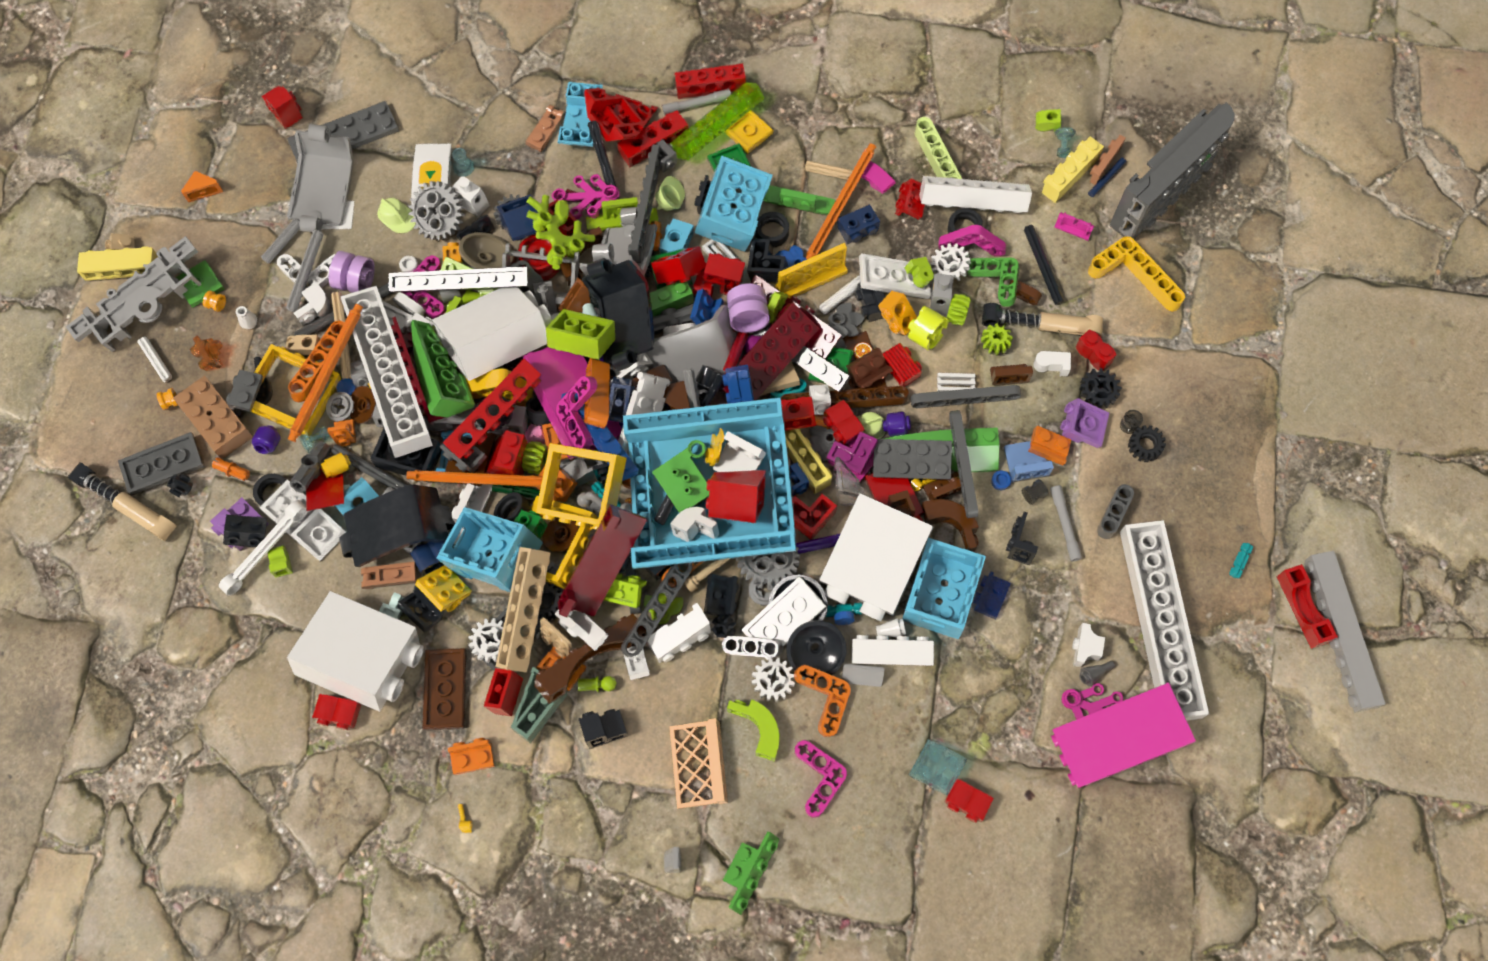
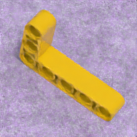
M1125 236L1092 259L1088 268V274L1092 278L1099 279L1123 263L1168 311H1177L1185 299L1184 292L1131 237Z
M495 369L470 381L465 377L473 400L487 397L511 371ZM521 377L516 380V386L519 388L524 387L527 383ZM532 387L526 392L528 396L521 403L517 401L516 405L526 406V402L533 397ZM506 391L502 395L510 401L513 399V393L510 391Z

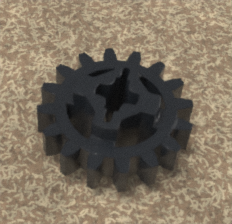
M1102 368L1098 372L1095 369H1092L1091 373L1087 372L1080 382L1079 390L1082 391L1080 396L1086 397L1085 402L1090 401L1092 405L1097 404L1100 409L1102 405L1108 408L1110 403L1114 404L1116 399L1119 398V392L1122 387L1118 386L1120 380L1114 379L1116 374L1109 375L1110 370L1104 373Z

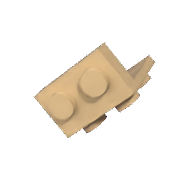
M542 618L540 620L541 638L546 644H552L560 657H567L573 649L581 648L585 645L586 642L579 636L574 638L558 623L559 618H556L552 623Z

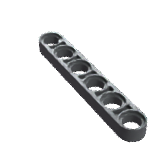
M1019 385L917 393L912 395L910 399L913 408H929L1016 400L1021 397V390Z
M960 410L950 411L949 421L967 518L978 517V505Z
M685 563L687 566L686 572H681L678 569V564L671 566L622 643L621 650L625 656L634 657L641 652L692 570V563ZM669 578H674L677 581L675 588H671L668 585ZM660 593L667 597L665 604H661L658 601ZM649 610L656 612L657 617L655 620L648 618ZM639 626L646 628L647 633L644 637L639 636L637 633ZM629 642L634 643L636 646L634 653H630L627 650Z

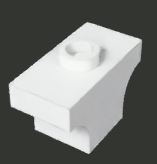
M1082 623L1078 628L1077 638H1074L1072 649L1075 650L1073 666L1081 667L1086 660L1099 661L1103 655L1105 637L1095 635L1091 630V624Z

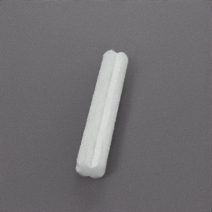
M860 276L855 277L819 306L820 311L823 314H827L857 290V284L860 283Z
M147 337L139 339L138 344L163 382L172 380V375Z

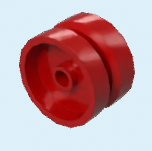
M536 234L521 242L518 251H522V246L525 245L527 246V252L540 254V248H545V254L547 255L552 249V245L549 240L537 239ZM519 257V260L526 261L542 277L543 281L553 278L560 270V268L558 270L553 269L547 260Z

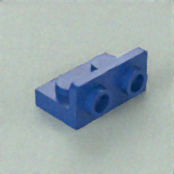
M704 289L698 290L690 318L696 325L712 319L716 311L724 304V300L720 298L713 301L712 297Z

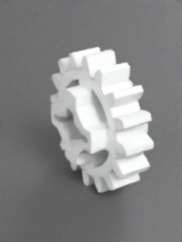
M948 243L947 248L942 245L941 251L935 250L936 256L931 257L933 262L930 264L931 268H933V274L952 275L953 281L954 278L960 281V276H966V271L970 270L969 264H971V261L968 258L969 253L965 252L964 247L958 249V244L951 247V244Z
M495 618L492 619L491 623L484 619L483 625L479 622L477 623L478 629L472 628L474 636H469V639L473 641L469 644V647L473 648L472 653L474 656L478 654L477 658L480 661L485 657L487 663L490 662L491 658L496 662L504 623L500 621L497 624ZM485 638L491 639V640L494 638V640L496 641V643H495V642H489V643H488ZM478 639L482 641L481 648L478 646Z
M769 658L768 663L762 660L761 667L755 666L758 672H752V677L756 678L752 680V685H757L754 691L761 692L760 698L767 696L768 702L771 700V697H774L775 702H778L779 696L785 699V692L791 694L792 690L789 687H794L795 682L791 681L795 679L794 674H790L793 668H786L787 661L781 664L780 658H777L776 662ZM772 667L768 672H764L767 668ZM780 669L785 673L787 678L781 675V673L779 672ZM776 672V680L773 683V686L771 687L770 679H772V676H774V673ZM760 681L766 684L767 690L762 687ZM779 687L783 688L780 691L774 692Z

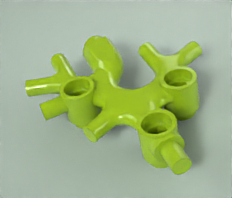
M548 195L542 196L541 203L531 196L526 201L538 211V213L529 210L526 216L534 220L533 228L537 231L536 238L547 239L552 245V249L547 254V262L552 265L553 269L558 270L565 255L574 258L575 252L580 253L585 246L584 242L595 241L594 235L581 232V221L578 220L574 222L572 236H565L560 232L559 226L567 221L569 215V205L565 200H559L555 204L554 215L548 212Z

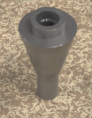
M1109 661L1103 665L1081 668L1080 680L1083 684L1092 686L1105 672L1115 668V664L1113 661Z

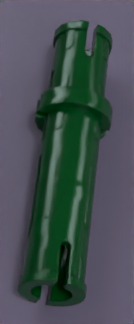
M492 485V492L503 494L517 492L529 500H535L536 496H539L540 490L524 486Z

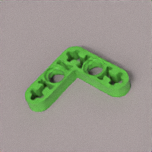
M1011 257L970 259V270L967 271V274L972 277L1000 276L999 303L1004 307L1013 305L1016 300L1019 277L1017 259ZM989 265H997L994 270L987 269ZM1010 265H1013L1011 267V273H1009L1008 268L1010 267ZM1007 279L1013 280V283L1010 285L1004 284ZM1006 291L1009 292L1008 299H1004L1006 298Z

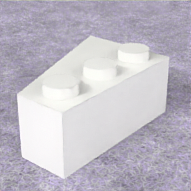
M698 603L692 606L694 610L686 616L680 614L677 617V621L669 626L666 624L648 639L647 643L659 663L670 661L677 652H685L692 647L691 644L694 642H701L709 637L708 634L711 633L710 623Z

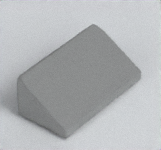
M844 664L842 680H845L848 684L881 687L884 668Z

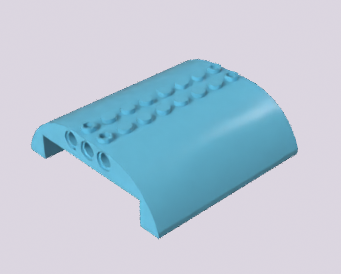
M781 398L623 416L624 435L628 441L629 457L639 469L638 475L630 478L632 512L645 517L647 520L634 543L635 548H631L633 569L796 551L794 511ZM720 428H722L724 436L728 431L762 449L766 454L757 470H766L764 508L756 523L710 517L717 522L718 537L712 539L698 532L692 541L686 542L674 536L670 523L679 514L675 506L664 525L654 521L666 496V492L652 471L688 448L691 441H702L707 448H710L712 434L717 436ZM724 439V441H723V443H722L721 453H722V451H723V449H724L726 443L728 442V441L725 440V439ZM701 445L693 447V454L698 455L702 452ZM705 457L702 459L693 458V461L707 481L714 472H717L713 469L714 466L705 463ZM705 500L696 507L704 508L708 518L709 509H706Z

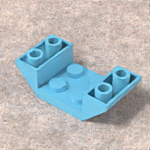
M568 82L566 91L567 109L563 127L560 126L557 141L559 144L594 146L588 127L590 120L587 117L584 91L585 89L593 88L603 89V85Z

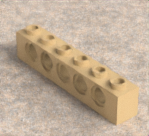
M519 547L495 667L527 672L531 649L534 643L535 629L538 623L539 608L542 603L543 588L546 583L547 568L550 563V552Z

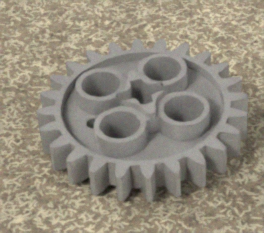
M430 181V184L424 183V187H418L419 192H413L416 198H410L413 205L408 206L413 209V212H410L409 215L414 217L410 222H416L414 229H420L419 234H425L424 238H431V240L449 239L450 235H455L454 229L460 230L457 224L463 223L460 217L465 216V214L461 213V210L465 209V207L460 206L463 199H457L460 193H453L455 188L449 187L448 183L443 184L441 181ZM447 206L450 208L449 213H447ZM438 220H439V222H440L439 228H438V226H437V221H438Z
M796 547V551L737 557V567L742 568L741 575L747 573L746 580L753 578L752 584L759 581L760 587L767 583L768 588H770L771 583H774L776 586L782 579L796 574L800 554H797L799 548Z

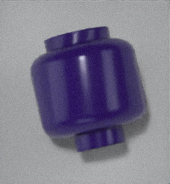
M903 411L888 413L886 420H883L884 432L888 431L890 437L908 434V431L911 430L910 416L906 415Z
M270 425L261 426L256 430L252 438V445L261 454L272 453L279 444L281 436L275 427Z

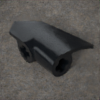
M702 365L696 377L700 406L704 407L708 406L723 383V377L712 368Z

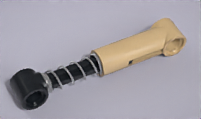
M986 303L983 306L982 325L986 327L989 325L994 327L996 323L1000 325L1007 322L1010 325L1011 323L1018 324V326L1023 324L1027 327L1032 325L1042 331L1083 335L1090 329L1102 337L1103 318L1098 315L1081 317L1040 312V314L1035 315L1034 313L1026 314V312L1006 311L997 303Z
M81 462L67 476V478L80 487L90 488L91 491L97 492L98 496H103L106 501H110L114 509L132 519L164 542L177 527L173 522L148 508L128 493H119V490H114L112 485L108 486L105 484V481H100L99 477L95 475L96 473Z

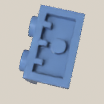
M1031 441L1004 446L1012 482L1049 476L1054 468L1053 463L1028 452Z

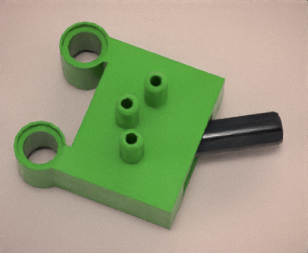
M691 441L688 448L652 471L666 492V496L654 518V521L664 525L674 506L680 513L684 509L696 507L709 497V491L706 489L707 480L693 461V458L702 459L705 457L707 447L702 441ZM695 445L702 446V452L698 455L693 454V447Z

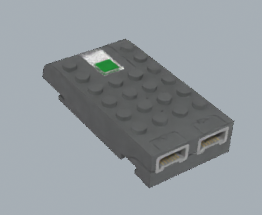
M1227 102L1223 105L1218 104L1209 114H1206V110L1203 109L1147 162L1151 169L1141 179L1138 178V174L1130 178V184L1125 188L1109 226L1123 237L1128 236L1135 239L1146 227H1152L1157 220L1156 218L1158 216L1162 217L1168 210L1167 207L1170 204L1173 206L1180 198L1179 195L1181 193L1184 195L1190 189L1192 183L1196 184L1202 177L1201 174L1203 172L1207 173L1212 168V162L1218 149L1230 135L1228 132L1235 121L1234 111Z

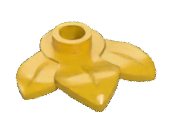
M720 428L717 436L712 434L710 448L706 450L705 463H708L710 466H714L720 460L722 443L725 437L722 428Z

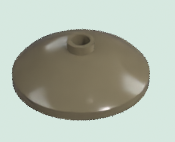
M471 233L461 239L459 253L463 260L475 269L502 268V255L505 252L506 242L492 234ZM510 256V265H511V263H512V261H513V256Z

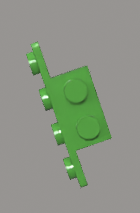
M769 185L763 202L828 215L835 203V199Z
M769 831L766 833L759 849H755L743 842L741 843L723 878L724 882L737 888L729 908L739 915L747 908L753 891L757 888L763 872L768 867L772 854L778 847L780 839Z

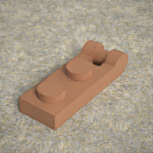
M549 105L545 114L527 138L526 145L542 152L565 119L566 112L561 109L557 110L555 106Z
M406 562L361 568V576H363L361 588L372 589L374 587L416 583V563ZM375 574L376 579L371 580V576Z

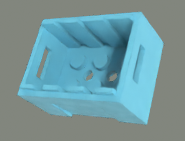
M721 156L713 174L694 233L745 252L754 236L758 223L757 217L773 175ZM736 188L741 189L742 192H741V193H737V192H736ZM731 204H736L737 208H732Z
M464 507L441 548L437 559L459 576L471 580L474 578L495 585L501 590L511 592L519 547L539 550L543 542L523 524ZM463 528L464 530H463V532H462L460 538L458 539V541H457L455 547L452 548V546H453V544H454V542H455L457 536L459 535L461 529Z
M928 538L902 619L904 622L959 639L966 624L986 556ZM946 580L948 586H942L941 581ZM937 598L942 599L943 603L941 605L936 604L935 600Z

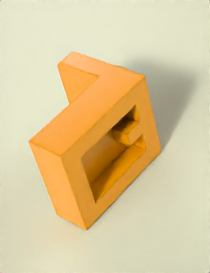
M449 242L448 246H443V262L445 257H449L462 263L459 243Z

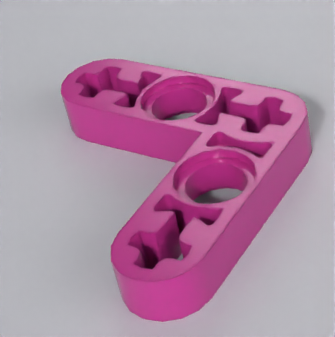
M971 225L939 238L938 247L940 250L942 245L947 248L948 243L951 244V247L958 244V248L975 243L993 256H1003L1006 254V243L980 225Z
M431 255L426 257L413 272L440 271L441 263L438 257ZM413 291L415 296L410 292H401L416 303H418L421 297H426L427 302L419 305L424 308L425 314L433 319L446 312L443 304L426 291ZM431 304H432V306H433L435 309H440V311H439V312H437V311L434 312L433 309H432V307H430Z
M582 376L556 406L557 416L575 448L588 449L592 445L591 434L578 412L597 389V381L592 376ZM576 393L578 394V401H577V402L575 401V394H576ZM573 421L576 422L575 430L572 428Z
M802 740L795 746L796 757L824 776L805 805L806 814L811 818H817L824 812L845 781L847 771L843 765L806 740ZM804 746H807V747H808V748H807V751H808L810 754H812L813 751L817 752V753L812 757L811 762L808 761V759L810 758V756H809L808 754H806V753H804L803 755H800V754H799V753H800L799 747H802V748H803ZM817 757H824L826 759L824 767L819 768L815 765ZM838 769H840L842 771L841 775L843 777H837L834 783L838 785L837 787H835L831 782L826 781V779L829 778V780L831 781V779L834 776V773L832 771H837ZM824 785H828L832 789V793L828 797L820 793V788ZM815 795L821 800L826 801L825 804L821 801L818 805L819 812H810L811 807L809 805H814L818 800L814 798Z

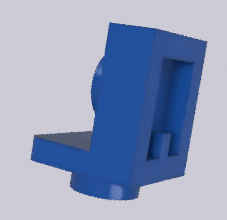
M796 462L790 466V479L795 484L791 487L792 496L803 494L809 487L808 478Z

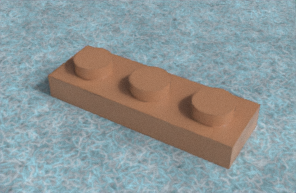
M1119 135L1116 140L1113 139L1108 146L1109 151L1102 154L1099 159L1100 164H1095L1090 174L1092 177L1090 183L1096 185L1123 147L1126 139L1124 136Z

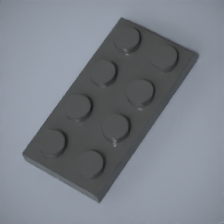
M192 432L118 460L127 492L131 496L168 482L174 474L178 476L181 472L188 474L205 467Z
M878 439L874 449L873 478L951 480L952 441Z

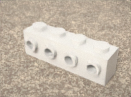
M856 635V639H852V664L934 665V641H929V637H917V640H909L908 636H897V640H889V636H877L876 640L868 639V635Z

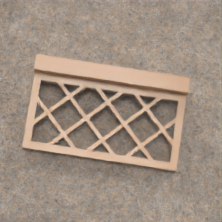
M715 718L704 722L670 726L677 808L728 803L720 722ZM699 727H706V735L702 740L693 735ZM685 730L688 736L680 743L676 740L675 731ZM691 737L700 742L693 752L685 747V744ZM702 745L708 749V756L704 761L695 755ZM682 748L691 754L684 764L678 760V753ZM693 757L701 762V765L695 772L687 767ZM704 765L710 769L711 773L706 781L698 776ZM684 768L693 774L686 784L680 780V774ZM695 777L704 783L697 793L688 787ZM706 786L712 790L713 799L704 800L699 796ZM686 789L695 795L690 802L682 803L681 795Z

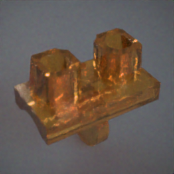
M199 336L193 338L195 344L190 348V351L195 357L203 356L198 362L202 370L208 371L212 367L220 368L223 366L218 357L221 354L219 350L222 348V343L219 340L214 341L212 338L202 340Z

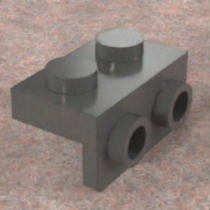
M462 436L463 443L469 444L470 442ZM442 444L440 446L445 451L442 455L450 461L456 460V466L463 472L468 470L470 473H474L487 458L475 446L472 448L474 452L467 459L464 457L459 459L450 449Z

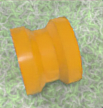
M211 290L207 291L203 298V306L208 309L213 308L217 312H221L224 309L226 296L216 294Z
M169 388L166 392H157V399L163 410L168 409L172 405L178 406L173 399L177 395L173 388Z

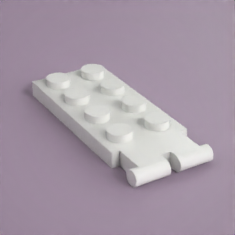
M639 372L637 374L639 379L636 390L632 392L626 415L661 412L666 399L663 398L666 387L670 385V380ZM623 424L618 442L629 456L628 441L624 435Z

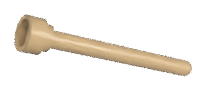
M731 558L715 560L695 576H688L684 584L692 593L698 588L700 581Z

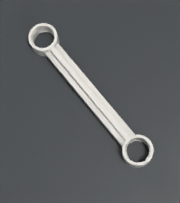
M300 500L292 502L285 510L286 515L235 572L228 574L220 581L219 588L227 596L235 594L242 587V580L295 522H299L307 515L306 506Z

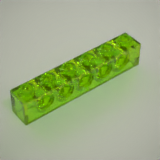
M744 83L673 140L670 145L674 148L677 158L690 160L763 101L765 97L758 84Z

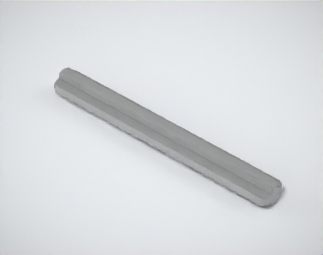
M314 230L286 306L288 311L296 312L302 298L301 292L306 287L324 236L321 231Z

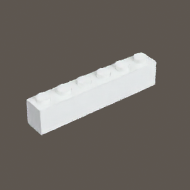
M923 176L919 196L921 203L927 206H956L960 208L994 209L998 212L1006 210L1021 213L1028 212L1032 191L1028 184Z

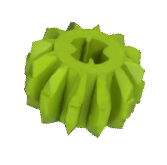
M963 294L953 295L947 314L950 323L954 325H963L965 323L971 302L970 297Z
M998 323L994 327L989 325L987 330L985 329L982 332L981 343H984L983 349L988 348L989 354L994 351L996 356L999 352L1006 353V350L1010 349L1013 336L1010 335L1011 331L1005 330V325L999 327Z
M531 441L527 444L522 459L524 471L531 474H539L542 471L547 458L546 445L537 441Z

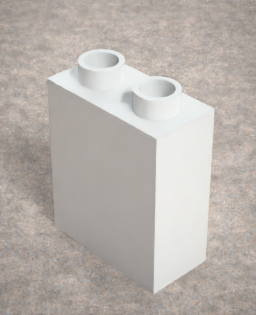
M518 287L499 288L434 318L432 321L443 347L448 351V355L468 381L546 345V327L552 322V318L544 304L538 306L530 290L523 293Z
M859 493L820 578V582L827 585L825 590L827 597L844 605L849 596L860 600L863 604L859 612L878 621H882L885 612L893 616L932 532L933 526Z
M330 591L287 656L294 675L380 712L387 700L391 702L397 700L404 685V680L400 677L407 666L411 668L417 666L423 655L424 646L420 645L416 627Z

